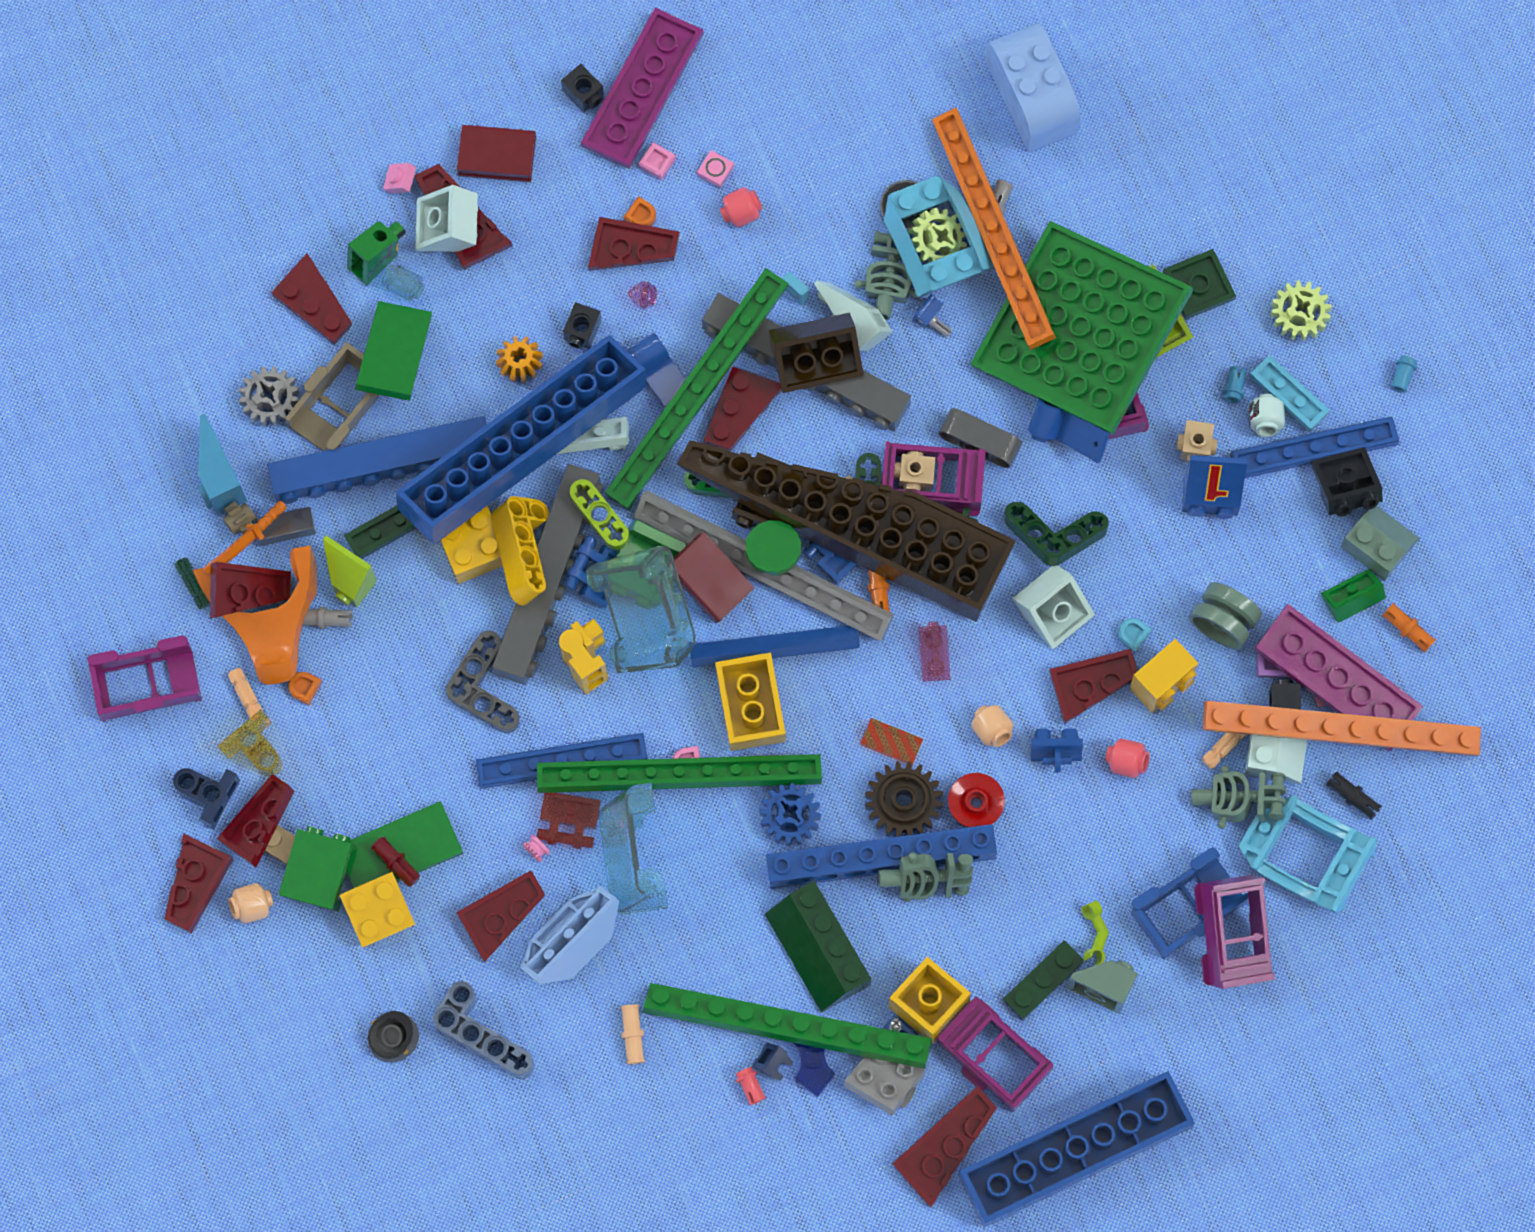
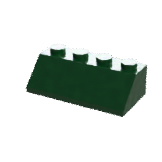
M815 881L792 892L765 913L768 922L821 1013L871 986V977Z

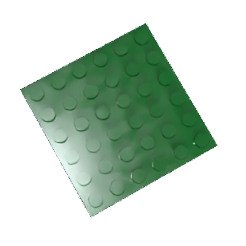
M1049 221L1025 266L1056 338L1031 350L1007 297L970 365L1114 435L1191 296L1193 288Z

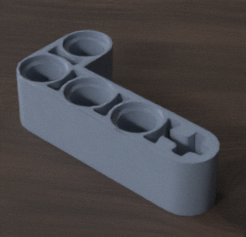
M465 981L454 983L447 991L433 1016V1022L438 1032L517 1079L530 1077L535 1069L531 1054L470 1018L468 1015L476 1002L475 992L472 986ZM466 990L470 993L469 999L463 1003L457 1002L455 1000L456 993ZM444 1015H453L455 1021L451 1026L443 1027L440 1025V1019ZM467 1030H478L479 1037L473 1042L466 1041L464 1035ZM495 1043L502 1044L504 1046L503 1053L499 1056L490 1055L489 1048ZM511 1050V1055L515 1060L521 1062L523 1058L525 1059L526 1068L520 1067L519 1070H516L515 1063L508 1059Z

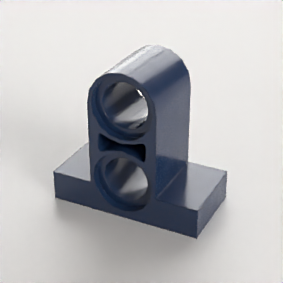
M183 768L175 773L173 785L180 796L205 808L200 820L205 826L214 830L240 779L237 773L226 769L220 782H217L197 771ZM187 778L194 779V785L191 788H181L183 780ZM211 790L219 791L220 794L216 800H206L208 792Z

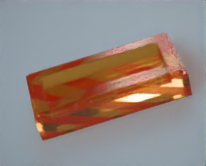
M871 718L860 745L905 764L911 761L913 766L923 743V738Z

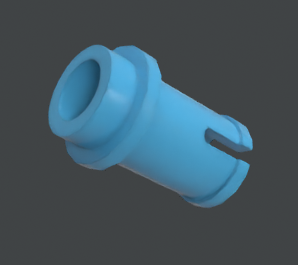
M1402 355L1396 361L1398 366L1390 388L1398 392H1407L1412 373L1418 367L1416 359Z
M1239 366L1229 368L1227 385L1222 392L1224 400L1229 403H1240V400L1244 398L1242 389L1247 371L1241 368L1240 372H1238Z

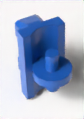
M1036 729L1034 739L1031 741V761H1043V765H1054V773H1060L1061 765H1071L1072 761H1082L1083 738H1079L1077 729L1062 730V738H1051V731L1048 729Z

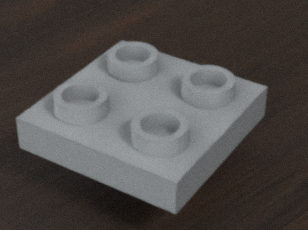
M864 1057L847 1077L844 1087L893 1116L899 1107L904 1108L908 1105L915 1093L916 1086L925 1076V1069Z

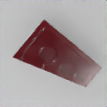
M599 217L588 271L674 261L680 231Z
M308 253L271 292L276 300L333 345L352 326L351 320Z
M732 366L703 440L704 444L722 447L726 451L731 452L760 414H763L769 407V404L776 395L781 393L780 383Z
M222 562L211 563L210 619L288 600L290 598L291 571Z
M1132 649L1049 670L1064 725L1132 682L1133 675L1138 671Z
M272 774L217 839L235 854L257 868L295 791L284 781Z
M183 833L181 854L176 863V877L174 885L171 886L164 919L168 923L192 934L234 859Z
M532 870L456 912L484 963L545 896Z

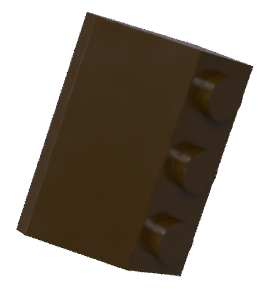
M850 312L769 330L773 357L782 393L864 376L856 327Z

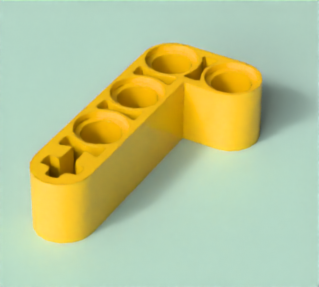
M511 496L492 511L491 520L509 594L514 602L523 606L536 598L546 588L533 531L548 519L549 510L538 499Z

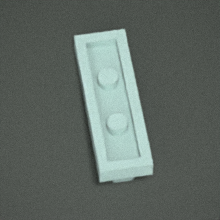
M627 417L600 421L557 454L607 447L610 451L626 449V445H629V423Z

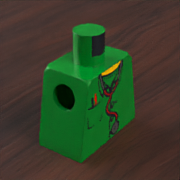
M396 221L388 228L382 222L373 224L348 244L347 269L366 286L371 283L398 255V241L406 234L403 226Z

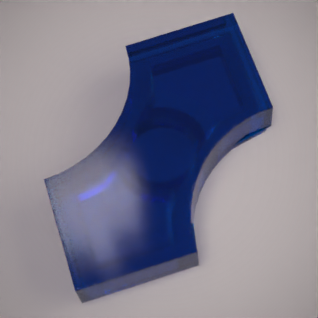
M793 1043L798 1049L801 1058L800 1070L795 1081L818 1098L835 1077V1072L828 1066L823 1048Z

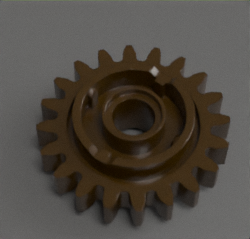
M896 761L895 770H891L888 765H885V775L876 771L875 778L878 782H868L869 788L874 791L865 792V798L872 800L865 804V809L874 810L869 815V820L879 819L876 829L879 830L886 826L885 836L887 837L892 831H896V837H900L903 832H906L907 835H913L914 830L918 834H923L922 826L932 829L933 823L930 818L939 820L940 815L935 809L943 808V803L936 801V799L943 797V791H934L939 786V781L929 782L932 772L929 771L922 775L921 764L916 770H912L911 761L907 762L905 769L901 768L899 761ZM900 795H907L911 798L912 802L908 806H901L897 803L896 798Z

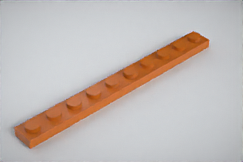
M954 108L933 118L934 126L1029 348L1032 350L1055 339L1056 336L960 112L957 108Z
M1216 701L1204 702V731L1467 756L1480 755L1481 727Z

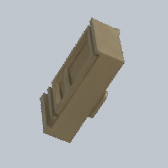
M347 342L326 367L320 366L314 371L304 384L305 394L285 417L289 428L321 451L338 448L380 396L367 392L349 415L331 402L328 396L322 395L347 363L360 371L364 354ZM320 399L323 404L329 405L346 417V420L338 428H335L310 409Z

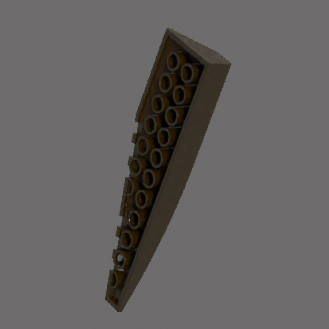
M691 440L688 442L677 463V466L770 520L781 521L790 525L798 535L977 622L1016 540L938 502L906 489L905 491L891 489L892 486L880 484V486L865 483L862 479L839 477L836 473L796 464L792 466L779 463V460L770 458L764 460L751 457V454L740 452L738 454L729 452L722 447Z

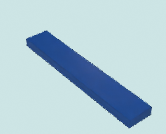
M1393 416L1235 450L1231 451L1230 456L1231 458L1247 459L1245 478L1312 464L1311 461L1363 447L1366 448L1367 452L1398 445L1400 441Z
M851 626L696 643L689 644L691 663L694 668L715 665V662L766 653H771L772 658L856 649L860 648L857 629Z
M644 733L476 759L480 789L537 780V763L643 760L648 758Z

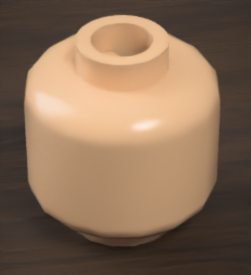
M984 705L974 713L972 730L984 745L1000 747L1011 739L1014 724L1000 706Z
M258 883L235 889L232 897L228 899L233 918L235 920L239 919L243 924L266 918L269 915V907L273 906L270 891L268 889L264 890Z

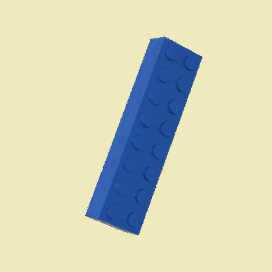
M1167 1071L959 1170L958 1176L983 1228L1191 1129L1195 1122L1170 1072Z

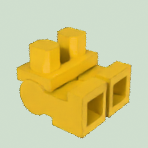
M592 619L582 627L576 621L570 625L571 629L564 631L559 638L563 661L570 667L573 679L585 695L609 680L605 662L599 655L596 656L595 653L597 648L605 644V639L602 636L604 632L595 619Z

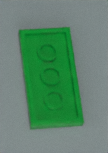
M378 301L355 390L407 401L411 400L432 312Z
M441 801L351 839L349 843L357 847L356 851L351 852L346 871L354 888L389 872H393V870L388 871L387 864L371 850L372 845L381 837H386L387 841L399 853H404L405 859L418 873L464 853ZM393 872L396 881H397V882L402 881V880Z

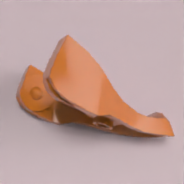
M311 545L293 548L290 552L291 566L298 584L286 603L278 608L254 613L236 612L222 616L236 630L246 644L257 677L260 682L266 685L287 682L296 675L302 625L317 591V565ZM202 568L195 569L193 572L210 602L211 573H203Z

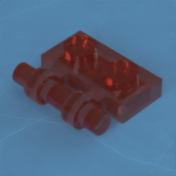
M544 793L540 821L550 822L549 830L538 828L537 838L547 841V844L551 845L562 843L573 845L572 848L582 849V847L593 849L595 837L584 836L585 828L597 829L601 800L561 793ZM560 824L575 826V833L559 832Z

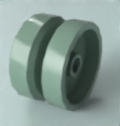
M1211 582L1202 594L1201 598L1204 603L1196 604L1189 615V620L1201 633L1227 648L1242 649L1249 637L1247 629L1255 628L1262 616V612L1253 601L1237 590L1221 583Z

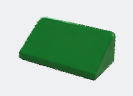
M1370 568L1321 593L1323 600L1338 623L1386 598L1383 584Z

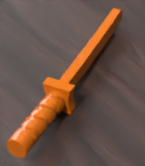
M278 501L256 524L246 525L245 529L247 531L214 560L203 567L202 572L206 574L211 573V563H228L255 539L262 540L265 537L262 531L287 509L286 505L282 501Z

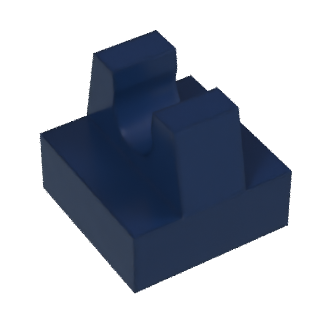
M767 1042L752 1067L760 1073L781 1081L783 1075L778 1072L779 1065L783 1063L784 1065L791 1066L793 1061L787 1055L788 1052L783 1048Z

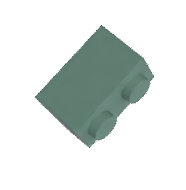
M1376 506L1360 518L1344 538L1341 548L1386 581L1420 538Z
M1111 960L1074 972L1067 989L1119 1014L1138 973L1133 971L1134 967L1127 962L1118 960L1116 963Z

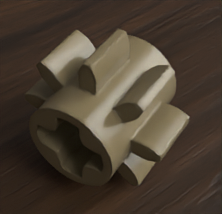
M234 501L224 508L227 516L222 520L234 536L239 532L244 534L247 531L245 526L253 524L257 520V517L245 502L239 506Z

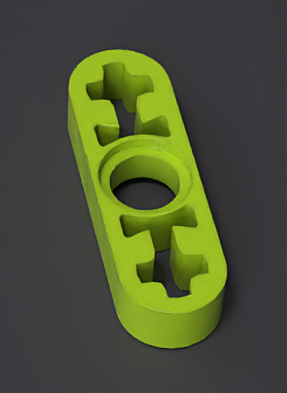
M586 479L575 481L570 487V496L574 505L609 548L613 550L624 548L629 542V532L625 524L590 481ZM579 488L582 490L589 489L587 493L592 502L589 506L583 496L577 498V490ZM603 508L607 511L608 515L603 521H595L591 516L593 510ZM610 523L616 533L622 531V540H610L612 536L607 528Z

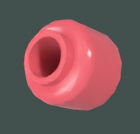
M742 187L724 196V207L720 208V211L726 223L732 222L734 226L740 228L757 220L763 207L754 190L750 191L748 188Z
M1120 738L1115 742L1114 746L1110 745L1107 749L1106 762H1109L1110 770L1114 774L1137 778L1141 773L1144 774L1148 768L1150 753L1146 751L1145 745L1140 742Z

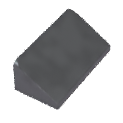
M311 507L280 514L273 523L262 531L265 537L260 540L261 545L264 546L316 534Z

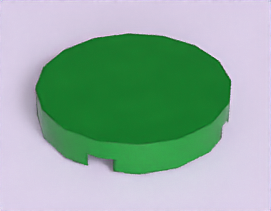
M769 520L758 524L750 531L746 539V556L749 564L760 573L764 572L773 576L787 573L796 566L801 555V541L798 533L790 525L781 521Z

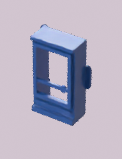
M1209 848L1194 858L1190 863L1191 868L1161 889L1151 887L1132 901V916L1163 959L1197 936H1204V922L1168 945L1145 912L1180 888L1196 909L1195 900L1184 885L1196 877L1200 883L1231 878L1218 861L1220 854L1216 848ZM1238 893L1221 896L1223 919L1248 903V893L1244 895ZM1199 914V918L1204 920L1203 915Z

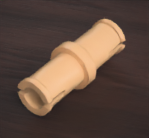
M639 1005L621 1006L624 1029L621 1036L622 1039H625L626 1062L628 1065L644 1063L642 1046L644 1030H641Z

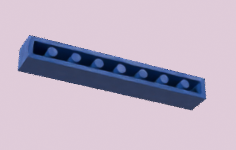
M485 416L340 447L335 450H327L268 463L273 495L276 502L282 501L284 504H291L298 501V498L306 496L318 498L324 496L325 492L333 490L345 492L351 490L352 486L360 484L372 486L378 484L383 479L399 480L405 478L410 473L418 472L420 474L487 425Z

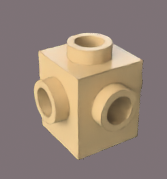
M1191 420L1186 421L1184 434H1178L1176 450L1181 451L1180 460H1184L1188 464L1191 455L1215 456L1217 439H1213L1214 424Z
M917 451L902 454L900 462H895L894 479H898L897 488L931 491L934 480L935 457L923 456V453Z

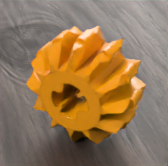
M514 335L512 344L504 340L503 346L505 349L497 350V356L500 358L496 360L497 367L502 368L501 375L503 377L510 375L511 382H515L517 377H520L522 383L526 382V375L535 378V370L542 369V363L539 360L543 358L542 352L537 351L538 344L536 342L529 344L527 336L522 339V342H519L518 337ZM520 356L524 357V359L519 360V363L515 362V359L518 360Z

